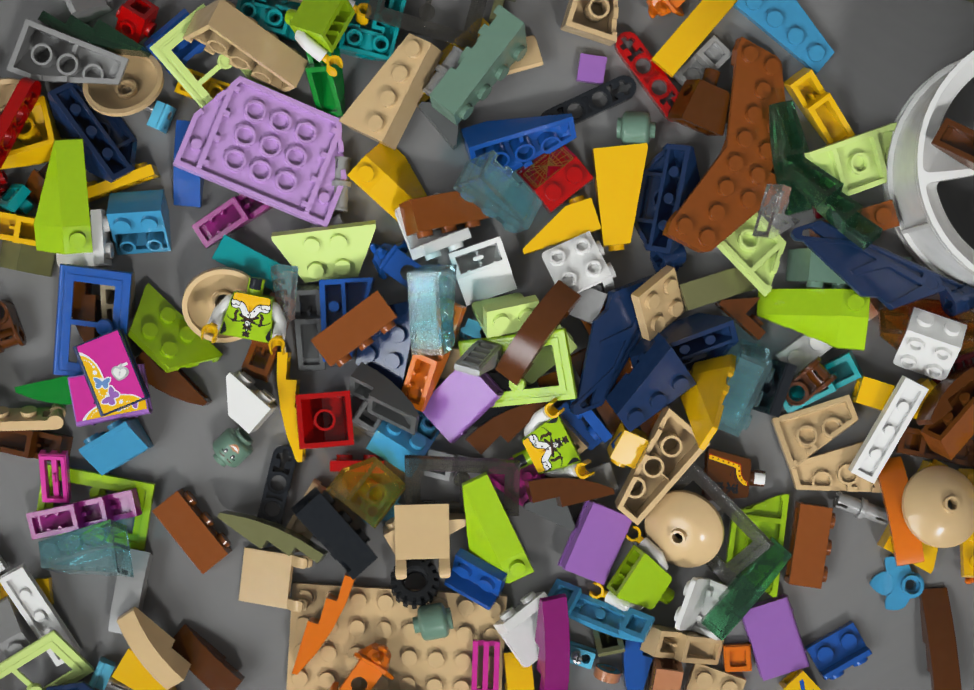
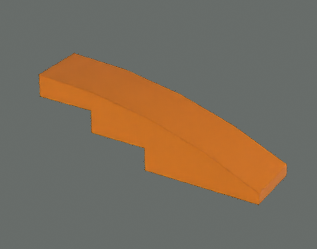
M444 297L438 299L432 322L425 327L419 350L413 352L402 392L415 409L421 412L425 410L443 372L467 308Z
M347 572L344 576L339 595L328 594L320 619L315 617L309 618L292 674L297 675L306 666L334 628L348 601L355 579L353 580Z

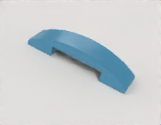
M556 579L547 595L549 597L565 593L567 596L569 618L599 632L629 641L644 642L655 621V617L636 609L629 608L628 611H622L606 602L583 594L580 587L560 579Z

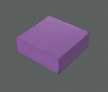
M581 53L576 81L602 85L607 57Z

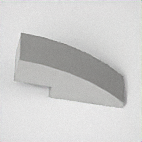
M123 547L113 594L108 632L122 634L117 619L133 607H137L142 612L148 587L147 579L153 555L150 552Z

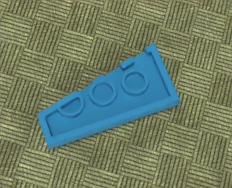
M738 0L733 6L805 67L812 69L815 75L835 53L797 0Z

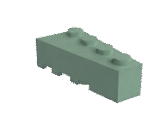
M500 4L493 11L497 16L489 26L484 23L478 31L480 35L473 47L467 46L461 53L458 60L459 66L457 68L450 67L429 95L432 107L456 126L462 119L466 120L469 118L474 110V106L480 100L483 101L488 97L492 86L498 80H503L508 74L510 66L515 61H520L527 52L525 23Z
M809 248L788 249L785 281L807 283L806 287L823 288V284L832 285L831 289H848V285ZM903 257L911 261V257Z

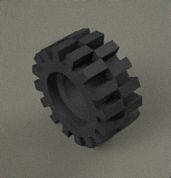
M423 559L406 561L407 576L412 573H418L425 578V586L419 591L407 589L404 584L405 579H396L394 566V572H391L390 583L392 594L396 597L398 603L403 602L404 607L408 608V605H412V609H417V605L424 606L427 602H433V597H436L438 594L439 573L436 566L431 565L429 559H426V561Z

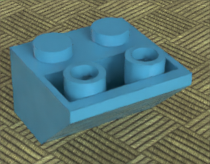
M164 189L109 194L106 216L118 255L171 251L169 209Z
M416 410L419 414V421L415 435L383 420L366 449L411 477L440 433L419 410Z
M124 418L108 425V432L95 433L83 441L85 446L78 450L101 475H105L154 445L138 419L129 420Z

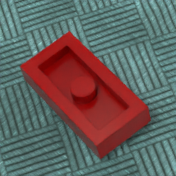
M337 454L336 459L330 460V471L384 472L386 470V461L380 460V457L376 454H365L363 459H353L352 454Z

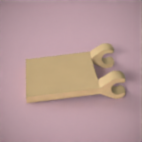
M449 503L394 505L396 579H406V560L439 559L438 569L440 578H449L451 576Z
M244 547L239 601L278 607L294 612L307 610V599L290 598L293 567L300 569L310 568L313 565V560L304 555L292 554L288 556L281 552Z

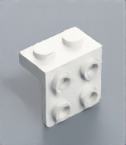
M400 207L395 209V216L413 260L425 256L426 261L441 256V249L447 247L449 252L464 247L463 241L472 238L468 227L442 234L441 230L433 231V236L418 239L417 234L407 236Z
M94 209L89 212L93 252L77 254L56 253L57 265L59 267L61 263L86 267L112 265L114 246L110 240L111 230L106 216L107 211Z
M590 231L542 253V259L554 284L560 280L577 293L601 283L605 293L615 288L613 278L617 276L610 262H605L603 258L605 255L604 249L599 240L594 241Z
M914 307L893 363L940 381L946 379L962 348L967 325Z
M693 577L684 587L683 595L685 598L682 606H679L674 616V621H676L675 629L680 631L693 630L714 640H720L738 589L711 578Z
M545 591L529 592L520 599L521 604L516 608L511 607L499 616L501 619L493 625L523 667H529L538 660L539 647L535 642L539 600L540 598L548 597Z

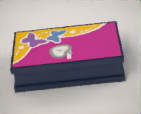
M118 328L73 347L78 360L77 363L81 367L94 399V404H96L101 417L150 398L123 329Z

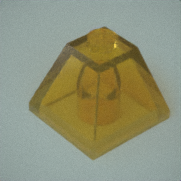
M372 457L343 468L326 491L370 526L376 528L408 485L380 460Z

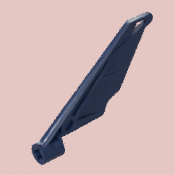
M818 220L797 227L790 232V236L794 241L803 242L860 297L877 298L889 310L938 293L940 295L941 307L949 317H954L974 309V288L966 283L960 284L825 221ZM811 229L820 237L802 236L804 230Z
M680 244L673 254L651 251L650 259L656 273L666 265L674 267L677 273L678 269L683 267V263L686 262L687 253L685 247ZM655 274L608 292L605 309L592 322L577 393L578 398L570 405V412L572 414L579 415L604 404L606 397L609 395L628 361L629 354L641 337L631 294ZM592 394L590 404L581 407L580 404Z

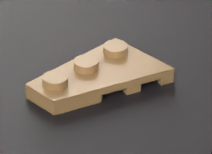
M848 394L779 416V418H773L771 422L788 469L791 471L855 424L859 419Z

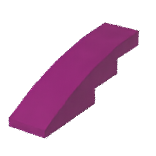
M240 194L232 197L192 225V228L205 248H209L221 241L224 234L227 236L231 235L273 207Z
M133 488L26 513L31 538L34 540L136 517L142 514L137 489Z
M563 593L540 598L535 634V642L539 647L537 670L541 675L539 690H568L570 633L567 596Z

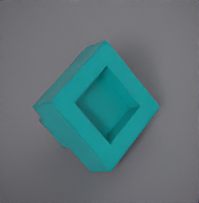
M12 183L2 198H0V208L3 211H18L20 214L23 212L28 214L34 207L26 199L31 191L23 184Z

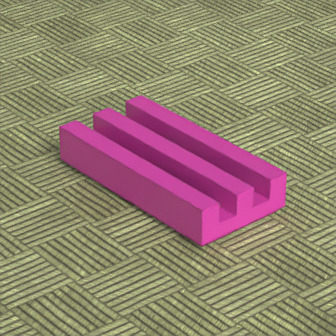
M40 450L38 457L42 502L70 503L72 497L68 451L57 453V450H51L50 453H46V450ZM47 460H51L54 496H50ZM58 460L61 463L63 496L60 494Z
M473 639L471 690H499L500 640ZM478 646H484L482 688H477ZM489 646H494L493 688H488Z

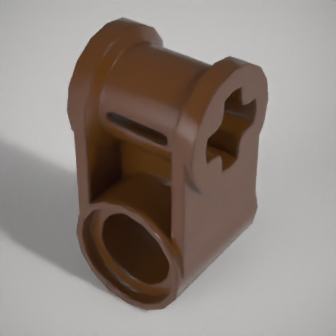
M0 300V305L5 310L4 317L0 319V353H3L6 348L16 345L24 346L27 343L25 332L19 322L15 307L7 300Z
M819 356L793 378L790 388L794 385L801 386L805 391V395L801 398H796L792 396L789 388L786 401L791 405L799 406L804 404L837 378L835 374H831L824 367Z

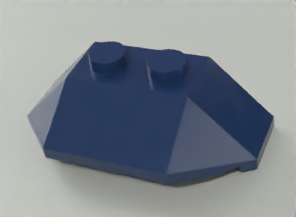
M68 82L48 92L47 95L57 129L64 139L83 138L85 168L89 173L113 183L135 169L137 139L121 117L107 116L95 111L86 101L83 87L78 86L77 83Z
M667 143L662 148L663 150L644 168L634 226L647 251L673 254L680 243L662 235L663 230L672 214L679 210L699 183L700 176L694 147Z
M696 313L672 322L660 332L687 370L691 369L694 362L727 355L731 347L739 342L732 317ZM642 338L629 354L633 369L638 364V357L642 352L646 354L655 343L654 338L651 341Z

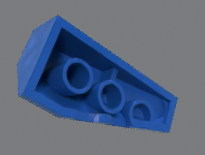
M572 113L485 121L461 129L477 187L482 186V188L512 177L510 173L522 166L525 168L533 164L532 160L544 153L550 154L577 138Z

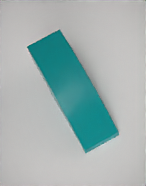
M225 234L212 257L217 262L227 267L241 270L251 277L265 279V287L287 298L299 278L297 272Z
M849 350L823 363L824 367L831 374L837 376L825 389L816 393L799 406L791 405L785 399L783 406L787 414L861 378L863 372L852 351ZM794 385L790 388V393L796 398H801L805 395V391L801 386Z

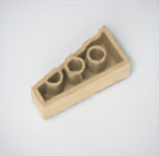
M216 0L196 11L183 36V39L190 43L195 39L206 45L204 51L212 55L217 52L229 58V64L233 67L251 70L253 78L282 94L297 87L308 63L296 49L288 47L281 42L277 35L266 31L258 25L255 19L244 15L228 0Z
M569 0L560 30L612 46L617 42L618 0Z
M409 33L340 118L339 122L395 150L424 93L423 88L429 83L443 52L431 42Z
M668 405L662 409L648 436L649 442L635 468L631 469L615 500L617 509L637 526L704 452V450L698 447L691 425Z

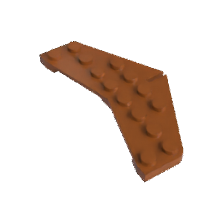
M744 37L736 40L732 50L731 65L734 66L728 127L721 152L679 210L675 211L669 218L662 235L699 253L712 251L791 184V182L780 176L786 179L793 178L782 63L776 55Z

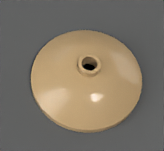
M138 49L113 51L112 53L129 59L120 85L83 83V94L88 104L95 111L103 115L113 117L132 115L147 108L156 100L164 85V73L159 61L148 52Z
M217 267L201 272L194 277L187 285L182 298L183 316L190 329L201 337L203 326L207 325L214 308L221 301L218 297L220 295L233 294L236 290L247 291L248 280L251 276L235 268ZM219 329L216 342L228 343L242 338L219 334ZM206 333L204 339L212 341L214 335Z
M931 466L918 471L909 479L902 495V513L906 525L917 539L935 548H950L962 544L973 534L974 486L961 472L947 466ZM948 501H951L952 509L948 507Z
M674 490L667 492L644 520L646 537L663 551L668 563L678 567L693 568L708 563L717 555L723 544L724 525L719 512L710 501L691 491ZM675 533L680 534L683 539H678Z

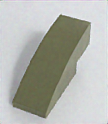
M736 267L679 285L685 311L756 289Z

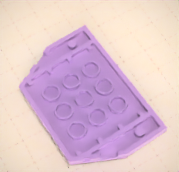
M239 76L208 104L194 113L173 166L319 227H328L343 186H337L334 193V186H332V180H335V157H344L342 124L339 122L340 118ZM346 169L340 170V180L346 181Z

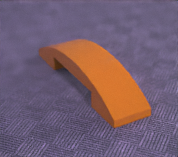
M901 456L889 458L878 476V481L892 536L891 544L896 566L922 563L925 561L922 542L909 530L902 513V495L908 482L906 470Z

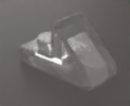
M767 184L752 236L773 239L800 222V220L784 214L789 204L791 187L783 184Z

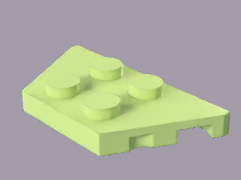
M889 123L804 153L805 158L839 198L848 197L887 182L886 166L892 132H894L897 123Z
M757 212L722 241L717 248L765 297L772 290L771 285L778 271L780 257L784 252L787 242Z
M376 220L272 232L271 238L304 283L325 279L358 277L376 229Z

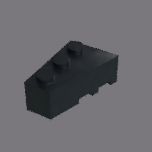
M314 487L291 509L354 580L378 558L368 545L371 539L361 528L356 531L350 525L353 519L344 509L338 512L333 506L336 502L335 499L326 490L321 493L317 487Z

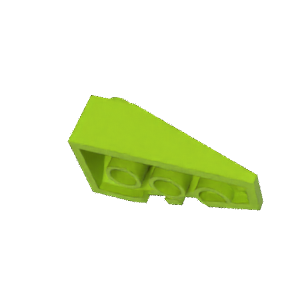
M83 138L54 140L34 220L37 251L58 254L93 252Z
M772 289L765 297L758 290V297L760 299L757 302L756 316L800 332L809 338L820 340L836 349L865 350L870 308L869 297H860L853 289Z
M487 472L461 483L466 517L468 552L507 573L505 583H512L533 573L534 570L529 557Z

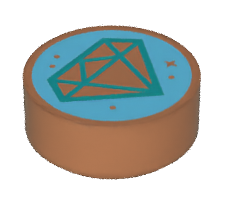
M597 663L593 675L600 681L616 684L619 682L622 672L614 666Z

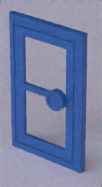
M60 264L53 364L54 375L70 377L83 375L79 363L69 361L71 325L94 327L100 335L119 328L123 329L126 337H128L132 272ZM74 281L115 286L112 322L106 318L100 319L98 322L72 319Z

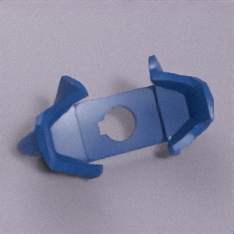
M405 240L397 244L387 242L381 245L370 243L369 248L373 253L372 263L378 272V276L385 280L387 278L386 274H388L415 294L411 296L410 300L421 298L424 304L433 305L438 302L439 298L444 297L448 299L445 293L446 286L440 278L441 264L433 266L429 271L406 255L408 247ZM411 265L416 269L418 277L415 281L413 279L405 280L401 277L400 271L404 266Z

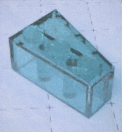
M494 150L467 161L453 189L459 192L464 200L472 202L481 208L483 214L499 221L505 230L515 234L528 230L542 201L524 182L519 184L511 176L513 170L509 166L502 167L496 160L498 154Z
M457 264L424 265L407 272L411 355H445L452 351L455 343L453 323Z
M740 338L738 343L740 350L736 356L734 375L731 378L727 376L726 379L730 389L722 403L724 409L718 429L739 437L742 429L747 430L752 419L750 412L753 406H759L763 397L761 389L765 382L769 383L775 371V368H772L770 349Z
M107 520L38 542L41 568L58 573L134 577L127 525Z

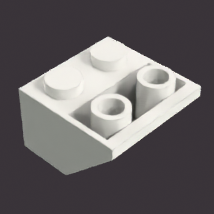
M500 236L448 254L466 306L471 305L475 301L489 299L517 289Z
M244 371L229 372L226 376L228 415L248 433L257 431L278 407L274 403L276 399L267 390H259L253 384L256 381Z

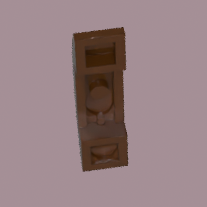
M558 280L524 322L495 370L518 386L534 364L532 363L582 296Z
M974 363L957 369L949 374L946 379L938 383L927 396L916 419L918 425L935 424L953 409L947 399L974 379Z
M907 427L896 447L897 453L974 467V440L971 439L952 460L931 451L920 432L921 429Z

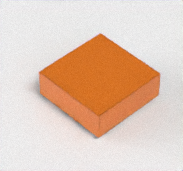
M749 642L723 644L725 673L752 671L751 645Z

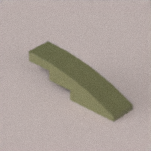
M228 510L220 512L217 518L260 549L266 547L270 542L288 556L294 554L298 549L316 563L322 561L328 553L327 550L305 536L280 524L253 515Z

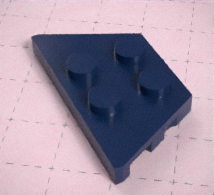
M421 298L390 305L398 316L394 320L396 326L384 335L381 331L372 337L375 342L363 351L358 347L355 363L358 366L363 362L393 382L401 391L412 358L423 303Z

